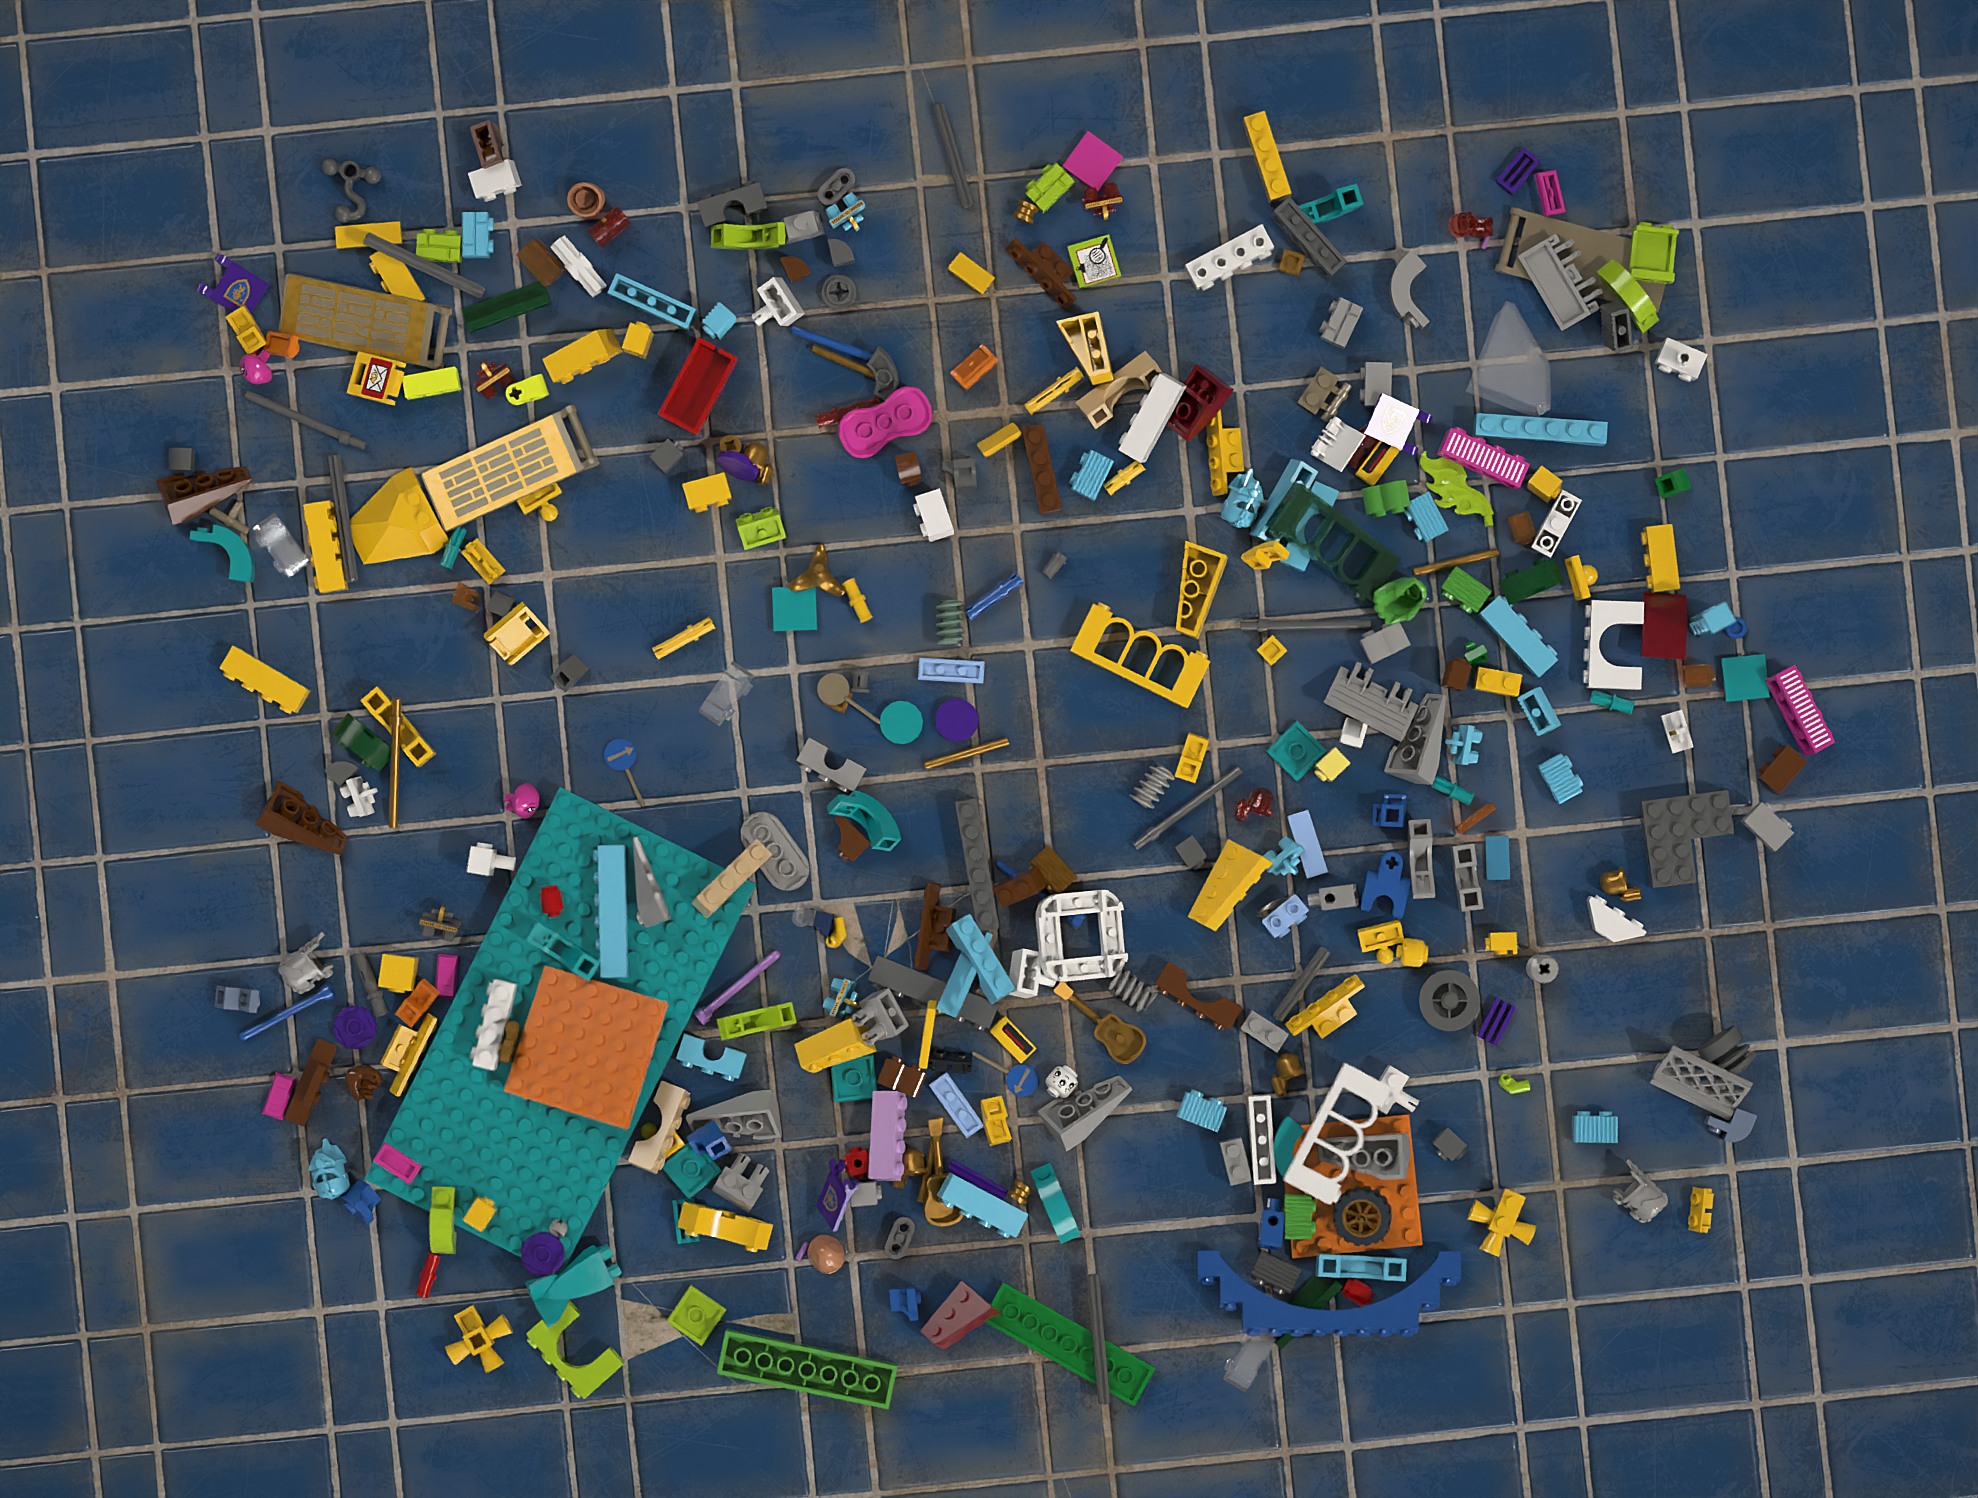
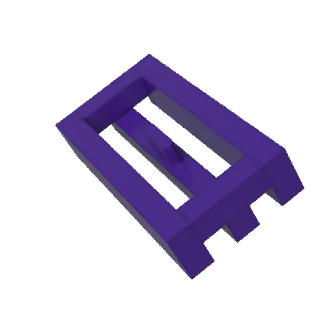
M1523 147L1495 182L1513 195L1540 160ZM1525 154L1527 157L1507 182L1503 181L1508 172ZM1530 159L1534 161V163L1529 167V169L1524 173V175L1512 188L1510 186L1511 182L1526 166Z
M1495 997L1477 1036L1497 1046L1516 1007ZM1498 1003H1499V1004H1501L1502 1006H1501V1008H1500V1010H1499V1012H1498V1014H1497V1016H1496V1018H1495V1020H1494V1022H1493V1024H1492V1026H1491V1028H1490V1030H1489L1487 1036H1485V1035H1483V1034H1484V1032H1485V1030H1486V1028H1487V1026H1488V1024H1489V1021H1490V1019H1491V1017H1492V1015H1493V1013H1494V1011H1495V1009H1496V1007H1497V1005H1498ZM1507 1007L1509 1008V1010L1504 1018V1021L1495 1039L1493 1040L1491 1039V1037Z

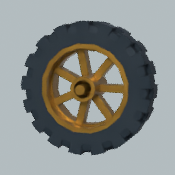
M1356 1186L1354 1189H1348L1343 1195H1340L1333 1211V1224L1337 1229L1338 1235L1344 1237L1346 1242H1352L1355 1246H1360V1244L1370 1246L1371 1243L1376 1244L1382 1237L1386 1236L1392 1219L1391 1206L1388 1204L1387 1198L1382 1196L1379 1190H1372L1369 1186H1365V1188ZM1360 1202H1367L1368 1205L1366 1208H1361ZM1356 1203L1358 1212L1349 1209V1207ZM1373 1205L1378 1213H1368V1210ZM1346 1213L1357 1217L1348 1222ZM1379 1217L1376 1225H1374L1368 1218ZM1356 1222L1359 1223V1230L1351 1225ZM1367 1223L1372 1229L1362 1230L1363 1224Z

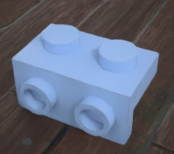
M1294 894L1265 917L1262 923L1269 930L1268 932L1273 938L1277 936L1282 938L1290 931L1289 926L1294 922L1298 925L1307 918L1306 913L1309 910L1298 896Z

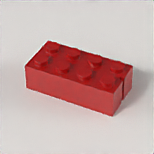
M698 337L658 413L659 417L697 437L738 362L736 356L722 349L718 350V354L715 353L717 347Z

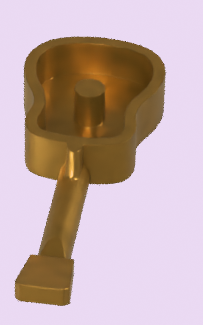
M1064 981L1054 988L1056 994L1066 1001L1069 1000L1097 1024L1093 1032L1094 1036L1105 1044L1109 1054L1115 1061L1121 1064H1128L1141 1054L1146 1045V1037L1139 1027L1123 1022L1114 1013H1108L1102 1018L1077 997Z
M928 1119L929 1135L932 1137L935 1174L925 1179L926 1197L923 1203V1214L932 1225L949 1226L959 1222L963 1218V1214L959 1213L961 1208L955 1205L953 1208H950L940 1203L942 1198L937 1196L948 1173L943 1171L940 1141L942 1119Z

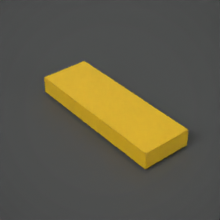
M400 221L335 227L337 249L369 247L364 244L367 233H372L393 244H402Z
M929 1000L927 1005L919 1059V1068L927 1069L937 1004L935 1000Z

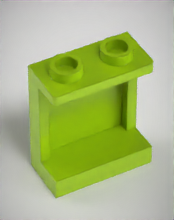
M1640 222L1639 225L1633 227L1628 272L1636 281L1664 284L1674 282L1675 273H1673L1676 239L1677 235H1679V230L1674 229L1672 225H1661L1660 228L1652 227V223Z

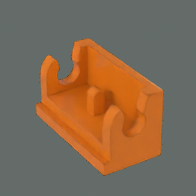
M981 344L950 374L967 391L998 363V359L985 345Z

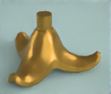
M824 544L817 545L809 568L788 583L789 589L794 592L818 587L829 594L842 596L846 591L828 569Z

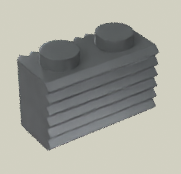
M1620 301L1601 305L1599 308H1601L1600 316L1602 317L1601 324L1603 325L1601 328L1604 333L1602 335L1604 337L1603 344L1615 353L1632 349L1629 307Z
M1261 1249L1250 1274L1254 1276L1252 1280L1262 1285L1267 1282L1273 1285L1272 1290L1284 1295L1285 1291L1291 1293L1301 1269Z

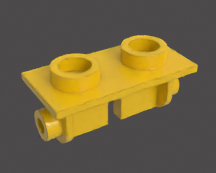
M478 538L468 543L461 552L489 585L506 571Z
M1693 1187L1690 1197L1691 1209L1688 1217V1230L1708 1233V1229L1711 1227L1712 1213L1705 1212V1208L1712 1209L1714 1196L1712 1189Z

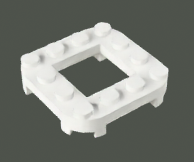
M1108 890L1053 894L1039 901L1036 910L1039 958L1041 968L1047 978L1063 982L1113 977L1123 968L1128 960V953H1125L1121 917V910H1124L1122 902H1119L1114 894ZM1097 912L1101 956L1063 959L1059 916Z

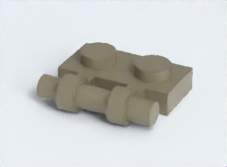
M1321 367L1297 404L1314 415L1319 408L1322 409L1325 413L1321 419L1328 423L1332 416L1334 417L1338 413L1337 409L1342 401H1346L1348 398V392L1352 386L1345 382L1341 389L1337 388L1335 384L1339 378ZM1331 392L1336 396L1331 404L1328 405L1324 401Z

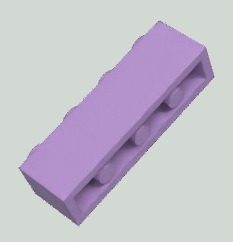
M873 1091L869 1179L876 1181H901V1175L904 1173L902 1155L905 1151L903 1135L906 1130L904 1115L907 1108L906 1094L902 1092Z

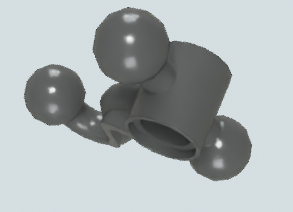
M332 158L325 159L321 165L322 171L326 175L340 173L345 179V195L358 206L356 211H351L345 205L337 207L335 218L341 223L361 218L366 211V203L361 196L353 191V183L360 178H365L370 184L378 183L381 178L380 170L376 167H369L365 170L353 161H346L340 165ZM354 165L356 167V174L353 177H348L346 170L349 166Z

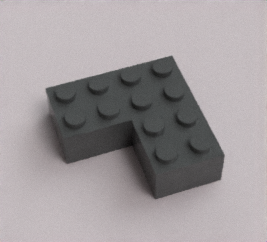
M1728 790L1638 802L1650 888L1696 883L1691 839L1734 833Z

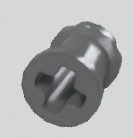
M851 670L853 687L850 689V692L869 693L868 675H870V671Z

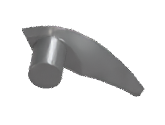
M1290 897L1266 904L1261 908L1257 917L1264 919Z

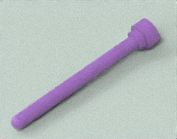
M775 950L708 1006L698 1007L693 1012L703 1025L708 1023L716 1009L780 957V952Z

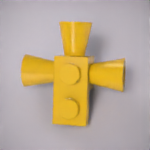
M1505 1188L1497 1208L1494 1207L1493 1211L1478 1200L1474 1201L1467 1219L1486 1223V1227L1491 1230L1479 1249L1499 1257L1503 1236L1509 1238L1510 1234L1526 1245L1530 1244L1536 1230V1225L1516 1221L1526 1197Z
M474 1304L454 1315L464 1333V1340L447 1345L445 1349L455 1365L469 1353H472L473 1356L479 1353L485 1373L505 1363L491 1347L495 1343L493 1339L513 1333L512 1327L504 1314H501L487 1327Z

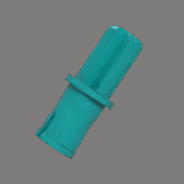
M459 526L453 530L448 544H445L446 549L439 563L440 566L452 570L458 552H461L460 547L466 535L465 528Z
M1593 690L1590 697L1591 703L1608 707L1610 711L1614 709L1631 715L1635 703L1634 701L1616 697V694L1609 695Z
M1435 776L1433 785H1431V787L1447 794L1449 799L1452 797L1469 806L1474 797V793L1458 786V783L1455 782L1453 784L1439 776Z

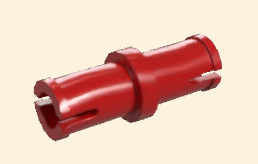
M427 1253L423 1271H420L419 1274L421 1278L415 1295L429 1298L433 1280L437 1278L435 1273L441 1256Z

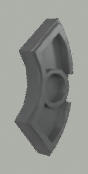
M878 346L866 365L875 376L876 387L873 394L885 401L899 388V377L892 358L883 348Z

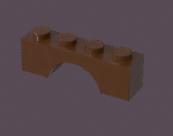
M1039 424L1022 428V436L1040 515L1062 511L1044 426Z
M1168 961L1154 982L1158 985L1156 990L1165 996L1169 993L1176 997L1175 1002L1185 1008L1187 1005H1190L1195 1009L1193 1011L1194 1014L1202 1019H1205L1206 1016L1213 1020L1212 1025L1221 1031L1224 1028L1229 1030L1241 1012L1242 1007L1225 996L1212 1002H1202L1195 999L1187 988V973Z

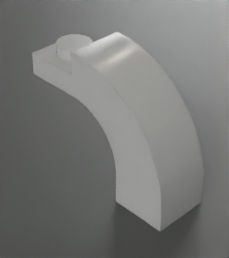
M1411 250L1399 262L1392 274L1389 295L1397 316L1401 319L1408 314V321L1415 328L1423 329L1430 321L1413 303L1410 296V285L1412 280L1425 269L1426 265Z
M1430 819L1408 820V861L1413 899L1435 898L1432 869L1433 837Z

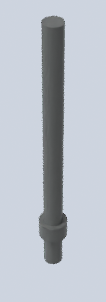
M249 390L245 394L244 398L337 438L340 443L350 444L362 450L367 445V442L352 436V433L335 429Z
M1258 619L1257 622H1240V630H1258V632H1267V630L1371 628V620L1267 621V619Z
M1237 766L1155 827L1151 826L1145 831L1146 833L1133 842L1135 848L1138 850L1149 841L1156 840L1160 837V833L1243 773L1241 769Z

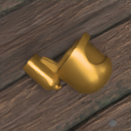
M751 442L746 446L744 455L751 460L750 464L758 466L757 484L760 486L768 485L773 473L772 464L766 465L769 455L768 449L762 443Z
M1623 866L1619 867V870L1604 872L1600 878L1601 888L1606 894H1621L1620 899L1624 902L1641 899V888L1627 885Z
M1283 1054L1276 1061L1279 1076L1275 1074L1271 1079L1276 1096L1281 1097L1287 1094V1081L1306 1074V1071L1301 1069L1299 1057L1296 1054Z
M914 1148L904 1151L902 1155L904 1173L901 1175V1181H892L893 1188L904 1189L908 1176L927 1174V1169L924 1168V1154L922 1151Z

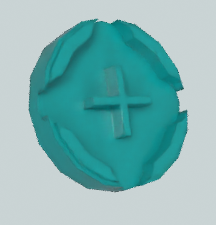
M893 702L884 709L880 716L881 731L893 743L906 744L912 742L919 736L922 730L923 719L921 712L915 705L909 702Z

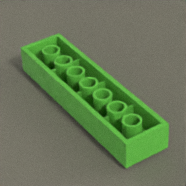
M727 1328L717 1374L889 1409L898 1363Z

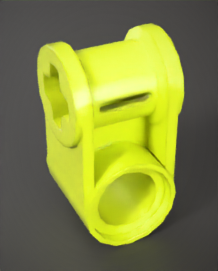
M542 374L514 383L506 389V397L513 405L535 401L549 395ZM515 389L518 392H522V394L519 395L518 400H515L514 397H510V395L513 394V390Z

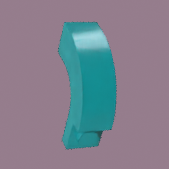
M1356 183L1337 189L1328 196L1299 205L1298 207L1314 225L1358 209L1363 205V201Z
M213 525L212 533H210V529L197 527V531L190 532V540L216 543L227 551L230 557V580L254 583V557L247 543L238 534L219 525Z
M854 790L849 796L838 794L827 805L828 814L850 817L859 822L868 833L872 849L891 851L901 840L898 826L891 814L882 804L865 793Z
M537 920L533 921L523 937L526 941L548 953L571 971L588 981L601 963L581 947Z
M1287 1115L1278 1126L1273 1139L1275 1165L1282 1177H1284L1293 1160L1294 1145L1305 1131L1303 1127Z
M1051 1163L1030 1171L1060 1243L1062 1244L1081 1236Z

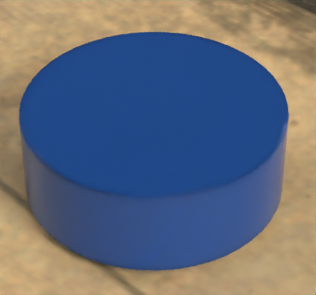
M1734 617L1736 621L1724 627V631L1729 638L1738 639L1746 634L1747 624L1742 618Z

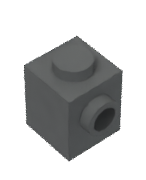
M1446 1126L1431 1142L1438 1148L1436 1153L1445 1161L1447 1158L1451 1161L1454 1159L1459 1160L1466 1153L1464 1148L1467 1145Z

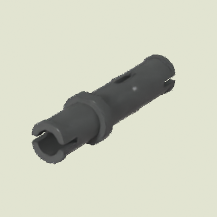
M366 952L354 956L353 959L367 992L366 998L371 1002L375 1017L378 1018L388 1014L389 1011L382 997L384 993L378 987Z

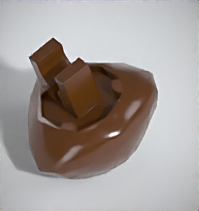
M367 1065L352 1067L346 1073L348 1089L356 1101L372 1099L373 1096L371 1094L379 1088L383 1081L382 1074Z

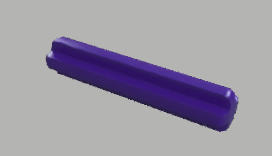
M952 1160L948 1166L950 1172L1001 1200L1008 1193L1006 1188L955 1160Z

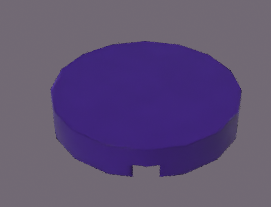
M727 450L725 453V451H721L717 459L718 465L724 471L738 479L753 481L759 473L758 466L750 464L751 460L739 452Z
M962 699L946 701L937 710L935 717L936 728L940 735L953 742L965 741L970 738L977 730L979 722L974 706Z
M362 1006L344 1008L338 1013L334 1021L333 1031L335 1038L341 1045L347 1048L359 1049L366 1047L377 1034L375 1016L370 1010Z
M547 1232L536 1233L530 1236L523 1244L521 1250L523 1265L531 1274L537 1276L555 1273L562 1266L565 1258V1249L561 1240Z

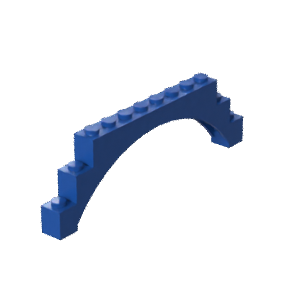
M1198 1251L1197 1282H1202L1203 1285H1214L1215 1282H1219L1220 1308H1225L1228 1311L1241 1308L1242 1333H1247L1248 1336H1259L1260 1333H1269L1270 1336H1281L1282 1333H1291V1336L1298 1337L1303 1336L1304 1333H1313V1336L1321 1337L1325 1336L1326 1333H1335V1336L1339 1337L1348 1336V1334H1357L1360 1337L1370 1336V1334H1379L1382 1337L1401 1334L1403 1337H1411L1417 1334L1419 1330V1308H1422L1423 1311H1434L1435 1308H1439L1440 1283H1443L1445 1286H1453L1459 1283L1461 1279L1460 1251H1439L1437 1260L1418 1280L1401 1292L1383 1301L1347 1310H1315L1290 1305L1258 1291L1230 1269L1220 1257V1251Z

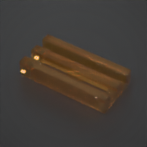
M1489 802L1456 825L1455 829L1459 834H1462L1497 808L1493 802Z

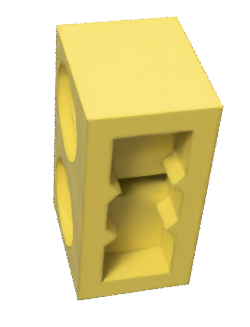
M1335 747L1313 766L1316 769L1314 773L1321 781L1327 780L1331 782L1350 762Z

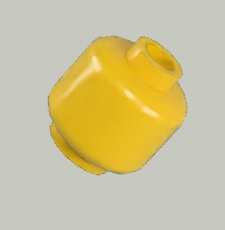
M1405 938L1401 945H1397L1396 958H1400V963L1403 966L1421 967L1423 962L1427 963L1428 946L1425 945L1423 940Z

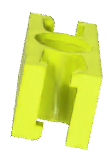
M456 367L403 376L402 380L407 400L461 390L458 369Z

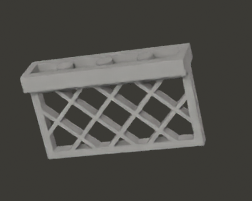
M1672 1046L1661 1063L1658 1062L1650 1081L1651 1084L1727 1120H1730L1734 1110L1753 1084L1675 1046ZM1673 1055H1676L1682 1058L1683 1060L1675 1061ZM1687 1066L1688 1071H1681L1679 1067ZM1693 1066H1699L1703 1070H1695ZM1713 1075H1718L1723 1079H1715ZM1699 1076H1707L1709 1080H1701ZM1737 1084L1743 1088L1735 1089L1733 1085ZM1726 1085L1728 1089L1721 1090L1719 1086Z

